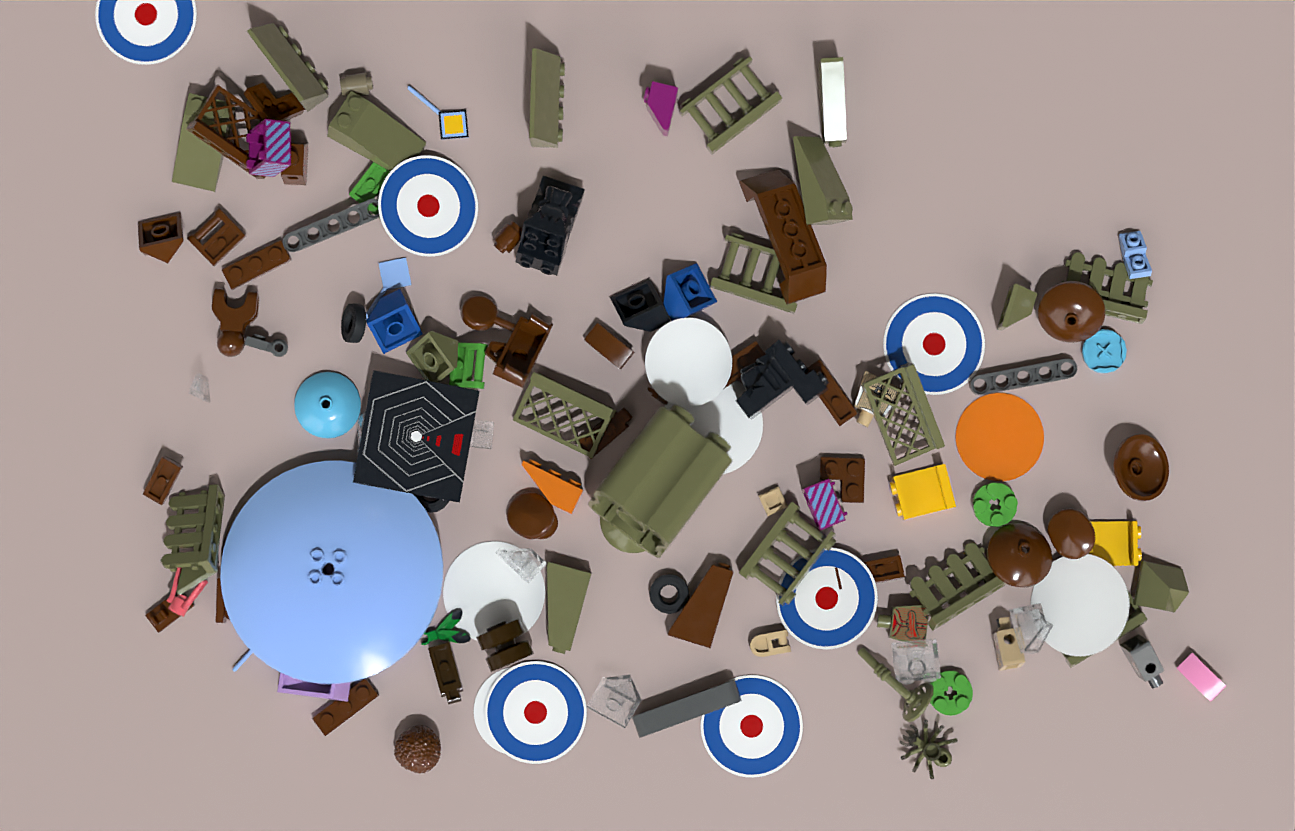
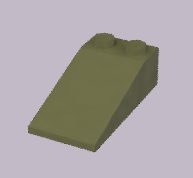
M350 91L329 124L327 137L389 171L401 162L419 156L426 145V142L380 108Z
M189 93L183 116L172 182L215 192L224 156L186 130L208 98ZM215 99L216 108L227 106L226 101ZM232 107L233 116L236 107ZM227 108L217 110L219 123L230 121ZM213 111L206 112L201 121L207 125L215 124ZM231 124L221 125L222 135L228 138Z
M793 137L806 224L831 225L853 220V208L850 198L821 137Z

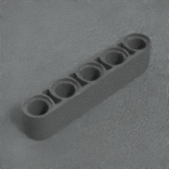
M735 680L637 714L632 716L638 736L641 738L741 702L742 699Z

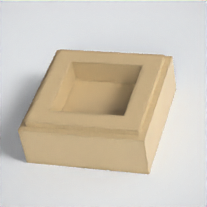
M779 487L758 496L767 516L788 507Z

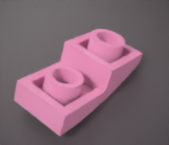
M1191 653L1177 667L1209 701H1212L1226 687L1194 653Z

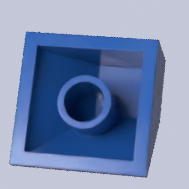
M697 263L667 276L663 305L672 321L688 318L717 303Z
M401 289L380 298L366 320L383 354L423 335Z

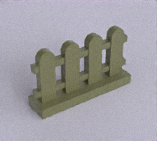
M1080 252L1074 253L1071 260H1066L1065 266L1069 267L1066 281L1080 282L1082 271L1091 272L1088 285L1093 287L1102 298H1107V300H1103L1106 316L1139 324L1146 320L1148 310H1144L1143 307H1148V301L1144 300L1147 286L1151 287L1153 283L1149 276L1129 279L1124 263H1118L1113 271L1106 269L1107 263L1103 258H1096L1092 265L1084 264L1085 256ZM1104 276L1112 277L1109 292L1101 290ZM1126 281L1133 282L1131 297L1123 295Z
M218 484L209 485L208 492L207 490H202L201 494L186 495L185 492H181L179 496L172 497L169 500L170 508L173 511H177V515H172L166 520V525L170 530H174V534L167 535L163 543L166 548L172 549V552L163 555L161 563L171 572H176L177 568L191 567L193 570H198L199 566H203L207 573L216 572L225 495ZM199 509L198 513L184 514L185 510ZM196 528V532L182 533V529ZM194 547L191 552L179 553L180 548Z
M968 543L964 548L966 557L962 560L956 554H951L946 559V565L948 566L946 570L942 571L937 565L930 567L928 571L930 580L924 582L921 577L912 578L910 582V588L912 589L910 595L912 598L917 596L925 608L922 611L923 614L931 616L928 625L932 631L1006 585L990 568L987 559L983 555L985 553L983 547L978 548L976 544ZM971 562L979 576L973 578L965 566L967 563ZM952 573L961 587L955 589L947 576ZM984 581L985 584L980 587L978 583ZM935 585L943 598L937 601L929 589L930 586ZM966 592L967 595L961 598L960 594ZM947 603L949 607L943 609L942 606Z

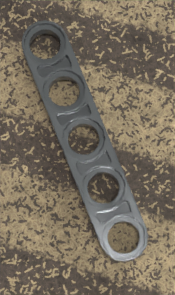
M378 199L367 200L286 234L283 238L284 248L289 252H297L380 218L379 213L372 215L368 210L371 203L375 202L378 204ZM351 211H357L360 215V220L356 224L351 223L348 219ZM332 219H336L340 224L336 232H332L328 228V223ZM312 227L317 228L320 233L316 240H311L308 236V231ZM291 236H296L299 239V245L295 249L288 245V239Z
M1061 359L978 375L971 380L970 390L975 395H986L1065 380L1077 373V364L1072 359ZM1065 362L1070 363L1073 367L1070 375H1065L1061 371V366ZM1042 367H1048L1051 370L1049 379L1040 377L1039 370ZM1020 371H1026L1029 374L1030 379L1027 383L1018 381L1017 375ZM999 375H1004L1008 379L1007 385L1003 388L996 385V377ZM977 379H982L986 383V388L982 392L976 391L974 388V382Z

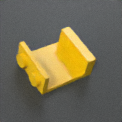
M945 464L892 477V482H889L892 495L896 494L898 501L895 504L897 516H902V520L956 507Z
M1137 521L1091 522L1096 538L1094 547L1088 554L1102 558L1112 566H1138V561L1142 559L1141 548H1138V539H1141V526H1137Z

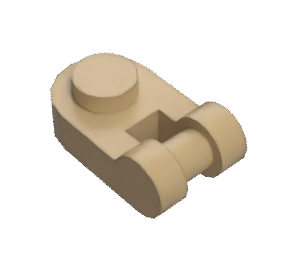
M781 630L755 636L750 642L751 652L758 657L791 652V647L788 645L786 638L788 631ZM778 638L779 647L773 648L771 640Z

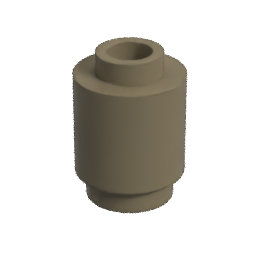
M367 73L346 75L345 78L340 79L342 95L348 96L350 91L359 96L369 95L370 90L373 89L372 77H367Z

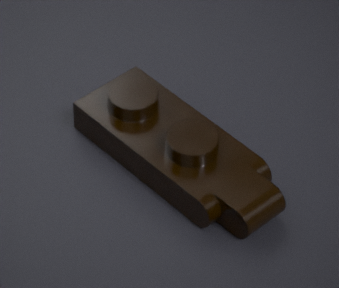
M450 642L428 648L441 696H446L449 705L462 701L460 692H463V687Z

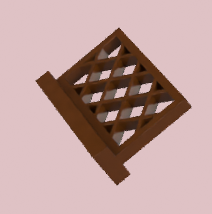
M217 84L194 121L189 123L186 130L249 173V169L246 167V161L249 160V150L241 149L238 138L246 137L247 134L237 136L235 123L245 121L247 132L251 130V119H258L260 122L263 119L254 109ZM218 92L225 96L227 106L216 108L215 97ZM232 107H241L244 118L234 120ZM227 108L230 121L219 123L217 110ZM213 111L215 124L207 125L201 121L206 112ZM231 124L233 137L225 138L221 133L220 126ZM252 175V176L255 177L256 179H265V177H266V176Z

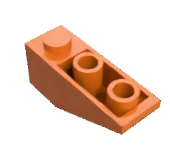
M531 459L528 462L523 460L521 465L552 505L572 514L583 493V490L580 489L581 484L570 478L566 482L560 479V473L552 469L546 472L540 469L541 464Z

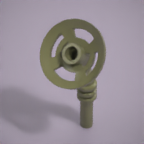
M864 647L861 648L858 654L874 669V674L881 681H886L905 698L902 713L903 719L907 722H912L920 717L932 699L933 685L929 682H924L914 690L909 691L891 675L892 672L883 663L880 664Z

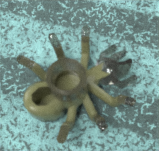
M924 720V740L920 739L918 729L912 724L910 727L915 730V733L908 729L905 732L909 736L902 735L903 739L909 743L899 741L900 744L905 747L917 745L918 748L901 756V760L922 751L912 771H917L919 764L925 757L928 763L930 779H934L932 761L940 767H947L952 762L951 753L940 746L956 743L958 739L934 742L939 733L944 729V726L940 725L928 742V720Z

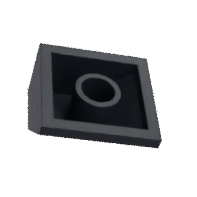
M650 279L610 297L623 325L626 327L652 332L671 322Z

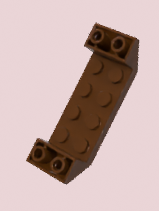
M778 169L740 180L739 184L746 202L755 200L785 276V280L779 284L786 305L825 293L827 264L812 226L806 224L804 205L795 183Z

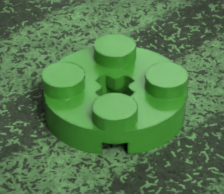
M990 483L983 485L976 491L972 503L973 512L982 524L999 527L1013 519L1017 511L1018 501L1014 492L1008 486L1002 483ZM998 499L1000 501L999 506L1001 507L999 510L994 509L992 511L989 501Z
M943 671L930 682L934 688L930 704L938 712L952 716L962 713L969 707L973 697V690L966 676L956 671ZM948 687H952V690L956 691V695H953V699L950 700L948 696H944V691H948Z

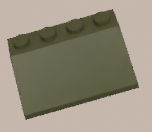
M274 23L247 30L248 34L307 112L329 97L325 92L329 88L321 78L316 80L312 74L315 72L314 68L308 61L304 63L299 56L302 53L295 43L292 45L288 43L286 38L289 35L282 26L277 28Z
M532 48L529 139L532 147L558 148V142L563 141V129H559V120H563L564 107L559 106L560 98H564V85H560V76H565V63H561L560 56L537 48Z

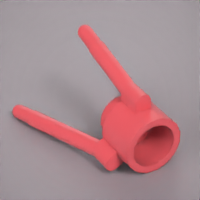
M181 567L177 568L167 602L171 603L168 607L169 610L184 617L190 605L201 593L208 581L203 580L188 598L182 594H178L176 597L175 594L182 571Z

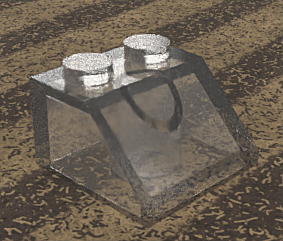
M937 639L892 643L895 677L899 682L911 684L917 680L934 682L936 679H941Z

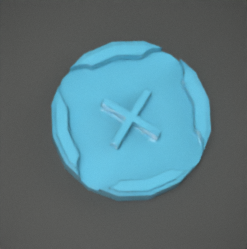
M1099 330L1094 336L1085 340L1082 345L1083 360L1088 368L1096 373L1106 374L1113 372L1126 359L1127 349L1125 341L1112 330Z

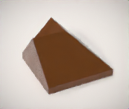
M181 212L138 222L140 252L145 256H152L168 264L184 242Z

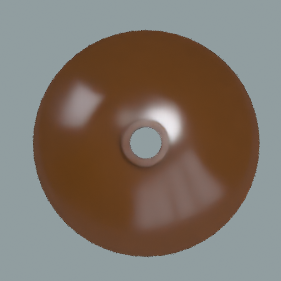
M1078 281L1061 282L1048 289L1042 296L1038 307V318L1045 332L1054 339L1067 343L1081 342L1094 336L1102 327L1105 320V304L1101 295L1088 284ZM1069 317H1074L1075 320H1074V321H1070V320H1068V318H1069Z
M1138 434L1132 435L1121 442L1114 457V474L1119 487L1128 497L1137 501L1152 500L1163 492L1168 482L1169 463L1164 449L1154 438Z
M1013 523L1001 527L993 534L987 546V559L990 568L1000 580L1014 587L1027 588L1040 583L1048 575L1052 566V551L1048 541L1038 530L1025 524ZM1021 548H1025L1027 553L1023 552Z

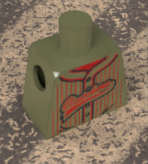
M923 605L892 606L891 615L878 614L877 627L888 628L889 638L925 648L929 615L925 616L922 611L925 609Z

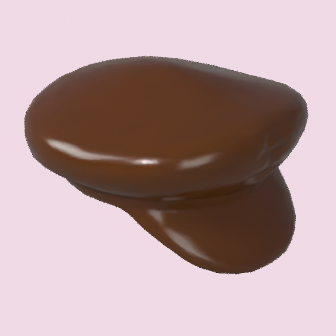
M521 493L508 506V524L515 533L524 538L547 539L557 530L558 519L554 513L553 506L538 493Z
M1063 509L1051 517L1048 523V535L1052 545L1060 555L1068 559H1080L1092 551L1096 538L1095 530L1089 519L1081 511Z

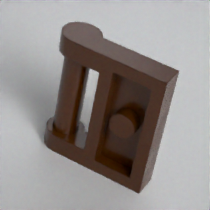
M220 208L214 211L215 215L194 235L190 234L187 237L192 245L214 267L246 237ZM222 220L225 225L202 245L199 241Z

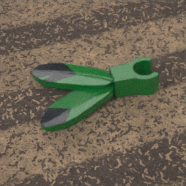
M461 610L452 612L435 631L425 632L424 634L428 636V641L421 643V645H427L430 641L438 638L453 643L463 644L469 642L471 637L468 634L451 630L461 620L463 612Z

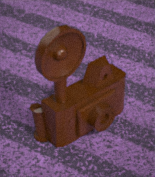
M475 295L467 298L462 304L460 311L461 319L465 325L471 329L481 331L487 330L496 324L512 332L507 343L491 341L485 351V355L496 364L493 375L523 388L547 341L553 324L546 323L533 315L534 313H532L529 320L520 316L517 324L498 316L497 306L488 297Z

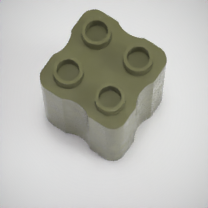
M676 404L670 410L662 406L659 407L595 491L594 496L588 503L589 507L596 514L621 530L637 545L657 558L661 557L733 461L727 454L731 449L730 444L714 432H709L706 437L700 435L691 427L695 422L694 417Z

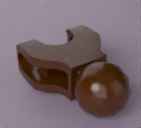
M216 288L214 290L212 311L220 321V330L222 331L217 339V348L224 356L235 357L243 351L245 346V339L243 337L245 329L258 317V292H248L245 303L240 308L233 309L227 306L225 290L223 288Z

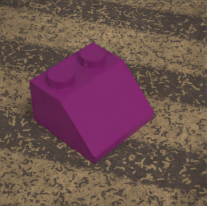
M652 81L651 87H646L644 103H647V110L662 135L667 137L678 95V87Z

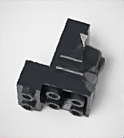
M542 176L531 210H529L528 218H526L523 224L515 263H519L525 268L540 270L546 275H558L567 243L583 200L584 188Z
M778 340L765 351L766 355L756 359L755 363L741 369V380L747 391L735 401L746 416L752 420L793 388L803 402L809 405L829 390L826 386L829 382L821 371L816 373L812 370L806 375L805 373L809 370L800 359L797 361L792 355L795 351L787 341L782 343L781 340Z

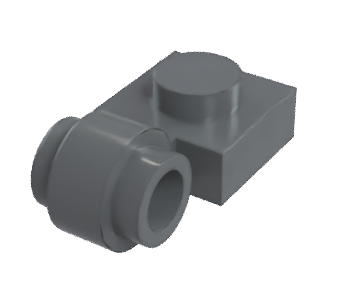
M253 333V336H247L245 341L246 346L270 352L276 357H282L288 351V345L282 339H276L269 343L265 341L266 337ZM277 344L283 345L281 352L275 351Z

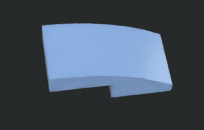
M1141 231L1119 234L1121 252L1129 279L1151 276L1152 269L1146 256L1147 247Z

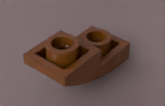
M598 322L584 339L619 369H622L635 353Z

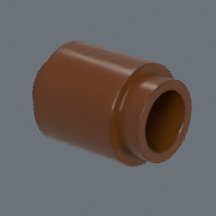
M513 221L509 224L506 223L493 238L495 241L493 246L502 254L505 251L510 253L521 240L522 228Z

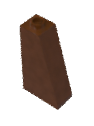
M720 562L717 563V566L711 565L669 629L668 636L711 648L734 572L729 570L730 565Z

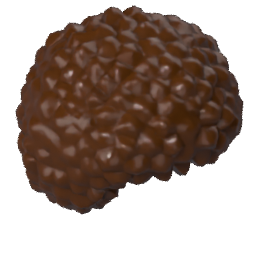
M416 725L405 730L396 740L394 746V756L398 763H401V766L405 769L419 774H424L435 767L441 755L439 737L432 729L423 725Z

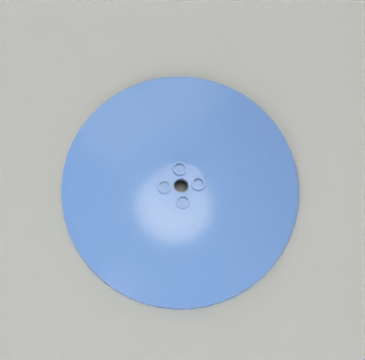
M314 462L298 466L275 477L261 487L240 510L231 526L223 549L221 561L222 596L226 611L237 634L245 645L267 665L285 675L306 682L320 684L348 683L365 679L392 666L404 657L423 636L432 621L441 596L443 584L442 549L435 526L427 511L413 494L353 483L355 462ZM331 563L334 565V572L326 576L323 573V567Z

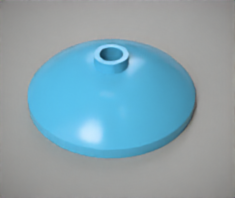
M321 372L306 379L299 387L295 396L294 409L299 423L307 432L320 438H335L347 433L356 424L361 412V399L357 388L348 378L334 372ZM328 400L330 402L329 408L325 409L323 408L322 403L323 401Z

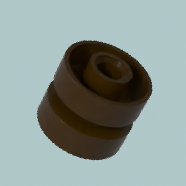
M520 619L510 623L507 620L487 628L486 633L476 637L481 650L494 648L496 651L486 658L491 672L534 654L529 640L517 643L515 641V638L525 632Z

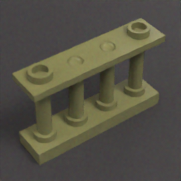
M750 56L746 60L744 57L733 64L735 67L733 70L695 99L690 97L680 105L682 107L680 109L681 116L689 112L709 138L707 149L711 154H714L782 101V97L777 91L773 95L771 92L768 93L748 66L752 64L753 60ZM740 72L761 97L760 101L762 103L756 108L753 105L750 106L731 81ZM723 85L744 111V117L739 121L733 120L713 94ZM707 99L726 124L725 128L727 130L722 134L715 133L695 107L703 100Z
M731 233V236L726 235L725 241L731 244L721 275H718L717 278H712L710 287L794 314L797 303L786 305L783 295L781 298L772 296L773 292L771 290L780 265L775 251L743 240L744 236L736 233ZM741 246L752 251L742 282H739L737 285L730 282L729 276L738 248ZM763 253L773 256L763 289L760 288L759 292L751 289L752 285L750 283L759 255Z
M793 502L790 503L739 572L747 580L749 577H756L780 595L781 599L778 603L782 606L785 603L789 605L796 596V593H794L795 589L824 550L829 551L836 542L834 539L836 534L833 531L826 536L800 517L798 512L800 507ZM789 523L792 525L795 523L822 543L814 554L787 535L785 529ZM776 541H782L808 561L801 572L773 552L774 549L771 547ZM763 558L765 560L769 559L795 579L788 589H785L760 570L761 567L758 565Z

